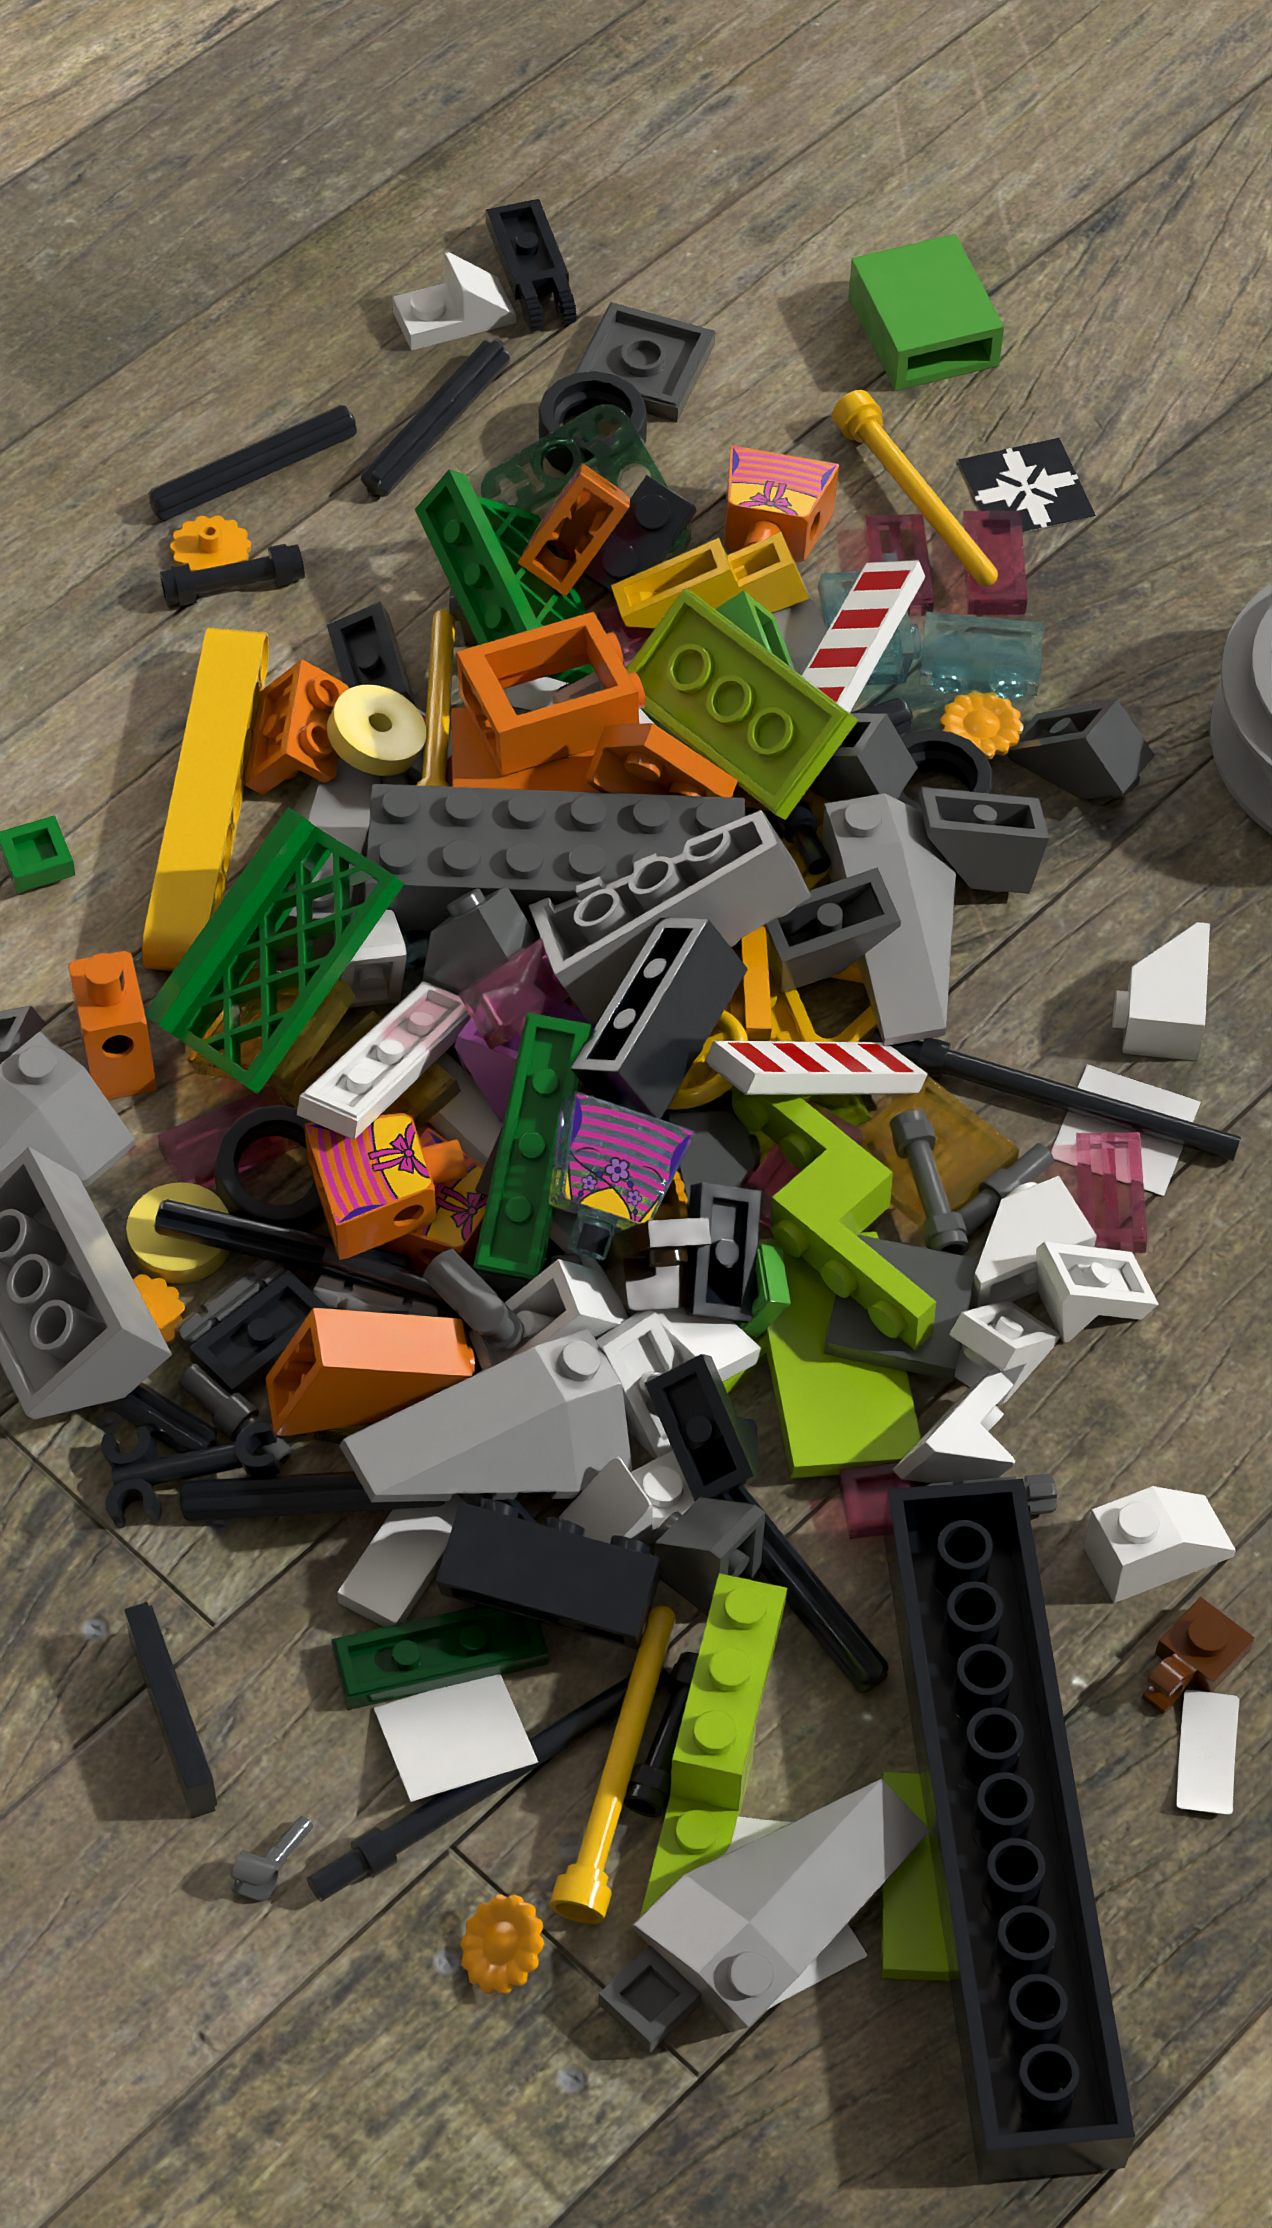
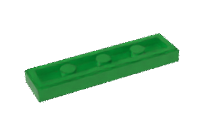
M526 1013L473 1265L475 1271L530 1282L542 1273L556 1207L552 1199L557 1166L558 1163H565L566 1157L560 1156V1152L558 1156L564 1102L569 1104V1107H566L568 1118V1114H575V1107H570V1104L576 1106L577 1094H579L581 1087L580 1079L570 1068L592 1033L591 1024ZM569 1119V1125H573V1119ZM571 1131L568 1132L567 1138H570ZM561 1142L560 1151L568 1150L569 1144L564 1143L562 1145Z

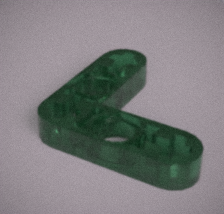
M602 404L591 408L494 466L485 474L481 482V496L485 499L532 512L559 496L582 463L596 473L599 472L603 478L620 490L623 474L632 467L647 469L653 479L668 489L670 487L631 419L622 409L614 405ZM607 419L613 426L621 423L622 427L615 432L618 441L612 446H609L604 440H599L587 448L595 457L586 462L583 451L572 440V437L580 433L581 438L587 443L598 437L601 433L598 426L601 421ZM565 447L572 452L574 458L571 470L565 476L559 478L546 475L543 468L545 455L553 448ZM528 463H530L535 476L545 485L539 491L536 490V487L531 482L521 486L516 491L518 501L513 505H509L504 499L495 500V497L502 492L499 485L502 480L508 478L513 484H519L530 477L522 469ZM690 524L687 525L667 554L666 560L681 555L687 549L691 541L692 530Z

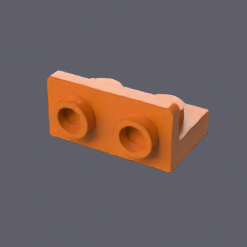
M301 659L261 690L244 785L264 796L282 781L291 780L299 770L324 784L335 778L339 755L329 741L327 722L337 699L343 692L349 689L348 685Z
M653 723L605 726L585 778L587 784L601 793L732 798L738 782L737 779Z

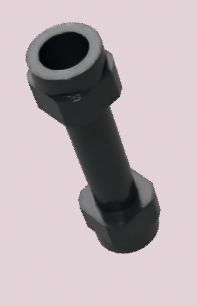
M298 544L268 547L269 556L191 571L189 563L171 566L170 570L160 571V580L166 605L178 604L181 607L196 604V594L274 579L276 587L294 584L295 580L305 579L300 548Z
M683 1652L679 1655L677 1663L674 1664L668 1679L667 1691L671 1697L644 1764L637 1763L633 1767L623 1803L627 1808L639 1815L651 1818L660 1817L669 1802L672 1759L698 1653Z

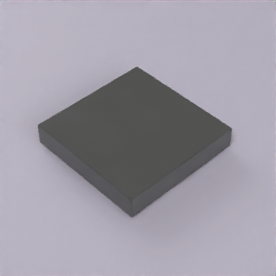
M610 302L575 373L598 371L617 375L633 384L642 395L647 414L678 422L715 345V331Z
M857 1235V1237L936 1301L933 1335L919 1348L914 1350L900 1337L890 1338L883 1334L872 1322L868 1310L850 1295L847 1298H843L836 1294L824 1354L954 1381L961 1342L949 1334L960 1314L968 1311L978 1259Z

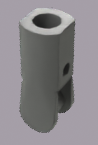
M453 1249L446 1250L431 1261L425 1270L423 1278L493 1349L502 1352L508 1351L520 1342L524 1333V1325L521 1319L498 1298L496 1292Z

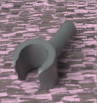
M300 1816L278 1842L271 1846L266 1857L242 1850L232 1869V1877L236 1879L232 1885V1892L258 1901L268 1900L274 1893L281 1867L286 1862L287 1857L313 1829L311 1821L304 1816Z

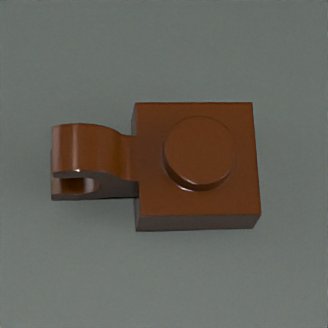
M1200 1596L1159 1640L1155 1654L1163 1659V1661L1148 1676L1147 1681L1152 1685L1143 1693L1142 1699L1164 1715L1192 1683L1204 1692L1212 1693L1250 1652L1255 1637Z

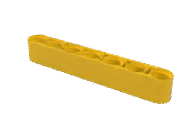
M210 627L206 629L145 923L142 945L144 969L174 971L223 901L245 789L244 781L260 691L264 689L267 675L269 637L266 632Z

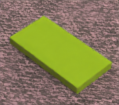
M687 588L682 590L626 668L628 674L636 672L641 680L646 697V706L642 708L705 759L737 779V784L784 820L792 812L858 721L851 713Z
M862 1232L859 1234L879 1239L877 1232ZM774 1238L758 1239L757 1248L761 1244L780 1247ZM782 1249L791 1304L763 1332V1336L765 1335L767 1343V1358L790 1477L804 1478L893 1471L892 1469L921 1439L907 1371L824 1354L836 1294L826 1285L820 1272L803 1257H792Z

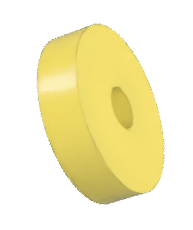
M377 685L355 686L343 692L337 699L327 722V735L336 753L356 769L373 775L391 776L408 770L415 763L426 741V725L418 709L403 695Z
M182 1182L165 1184L147 1192L131 1209L126 1226L129 1251L137 1267L153 1279L163 1278L169 1284L192 1283L214 1273L225 1262L230 1251L159 1235L155 1232L154 1224L158 1207L163 1200H173L229 1214L221 1199L205 1187Z

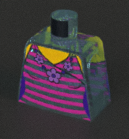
M574 1092L563 1099L559 1112L549 1204L578 1214L568 1249L586 1257L606 1260L616 1227L625 1230L645 1221L653 1220L692 1141L695 1131L579 1092Z

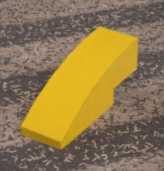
M782 532L730 555L726 554L720 539L717 538L611 585L625 625L642 628H656L684 588L696 594L714 609L743 590L770 613L810 599Z

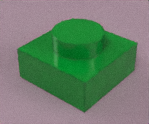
M55 815L0 831V852L16 893L76 876L72 856Z

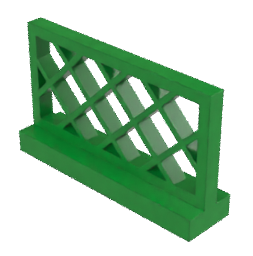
M450 469L414 509L479 645L587 614L574 586L565 597L517 563L541 522L539 515L476 496L467 475ZM546 544L547 548L555 556L559 557L555 547L551 544ZM587 664L547 677L572 684L595 671L591 664Z
M288 807L146 1009L145 1016L258 1094L405 883L319 829L305 817ZM333 853V875L312 882ZM372 878L378 883L365 902L351 908L350 886ZM334 893L335 914L313 921L312 900ZM296 906L297 927L276 934L292 909ZM335 931L336 943L328 955L314 960L313 939ZM298 945V966L277 973L276 952ZM260 958V980L239 987L253 965ZM299 984V996L290 1009L278 1013L277 991ZM261 997V1019L240 1026V1004ZM223 1010L224 1032L203 1039ZM262 1036V1049L246 1071L241 1067V1043ZM224 1049V1055L218 1051Z

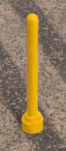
M855 390L843 396L832 411V421L847 439L865 443L976 582L984 587L993 585L998 578L997 569L883 430L882 409L865 390Z
M448 609L436 611L432 618L425 721L427 734L423 751L422 780L416 784L417 786L450 787L446 782L456 620Z
M664 1605L654 1607L648 1615L576 1864H570L567 1867L566 1874H561L556 1879L549 1907L556 1914L571 1921L595 1925L603 1923L612 1892L607 1887L609 1877L603 1871L676 1620L673 1610Z

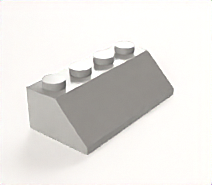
M28 1147L0 1173V1363L26 1416L39 1419L125 1398L165 1362L172 1353L79 1176Z

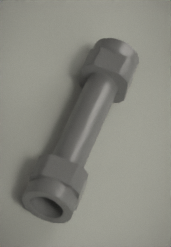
M922 1110L902 1112L892 1118L889 1126L897 1157L907 1159L926 1216L922 1229L927 1249L962 1256L969 1249L966 1237L967 1230L962 1215L959 1212H951L932 1154L936 1136L931 1121L927 1119L926 1113Z

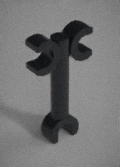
M262 1421L251 1423L243 1428L237 1435L234 1443L156 1458L157 1445L146 1426L138 1427V1444L129 1453H120L119 1444L112 1433L104 1434L101 1441L102 1453L112 1468L111 1475L114 1485L108 1492L105 1500L106 1510L118 1529L125 1527V1510L129 1504L135 1501H143L144 1510L151 1522L160 1519L162 1505L152 1486L243 1468L251 1477L275 1476L280 1473V1466L273 1453L253 1456L254 1451L258 1447L277 1442V1435L271 1424Z

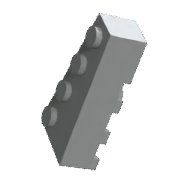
M762 810L687 840L683 853L673 858L658 857L655 853L634 862V872L629 876L607 885L603 883L600 877L577 885L576 894L578 896L555 906L548 897L529 905L555 976L592 1026L599 1022L660 918L709 919L729 946L732 947L742 937L773 919L787 915L798 904L812 896L794 859Z

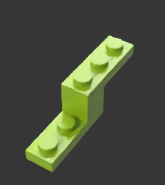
M733 1085L732 1108L737 1118L748 1129L754 1132L762 1131L779 1145L785 1158L794 1167L802 1170L772 1197L771 1232L778 1245L790 1256L795 1258L801 1256L820 1272L823 1281L835 1294L843 1298H847L850 1295L868 1310L872 1322L883 1334L890 1338L900 1337L914 1350L919 1348L933 1335L936 1301L857 1237L890 1207L893 1172L800 1096L745 1095Z
M720 1573L718 1575L672 1759L670 1799L640 1917L682 1875L724 1856L731 1845L753 1762L756 1723L786 1602L787 1588Z

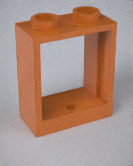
M594 612L456 652L460 697L501 776L597 748L605 726L639 724V709L646 706L645 692L639 676L636 672L628 674L623 665V654L616 635L613 632L605 633ZM587 664H591L605 689L521 715H516L503 689Z

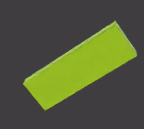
M883 1772L882 1780L927 1826L920 1775L918 1773ZM928 1834L881 1885V1978L949 1981V1968Z

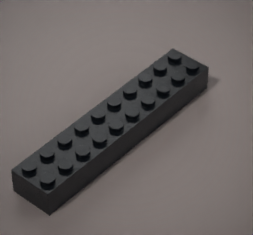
M1011 1479L888 1489L882 1530L917 1766L921 1781L927 1827L930 1830L928 1835L979 2181L1125 2168L1135 2139L1024 1480Z

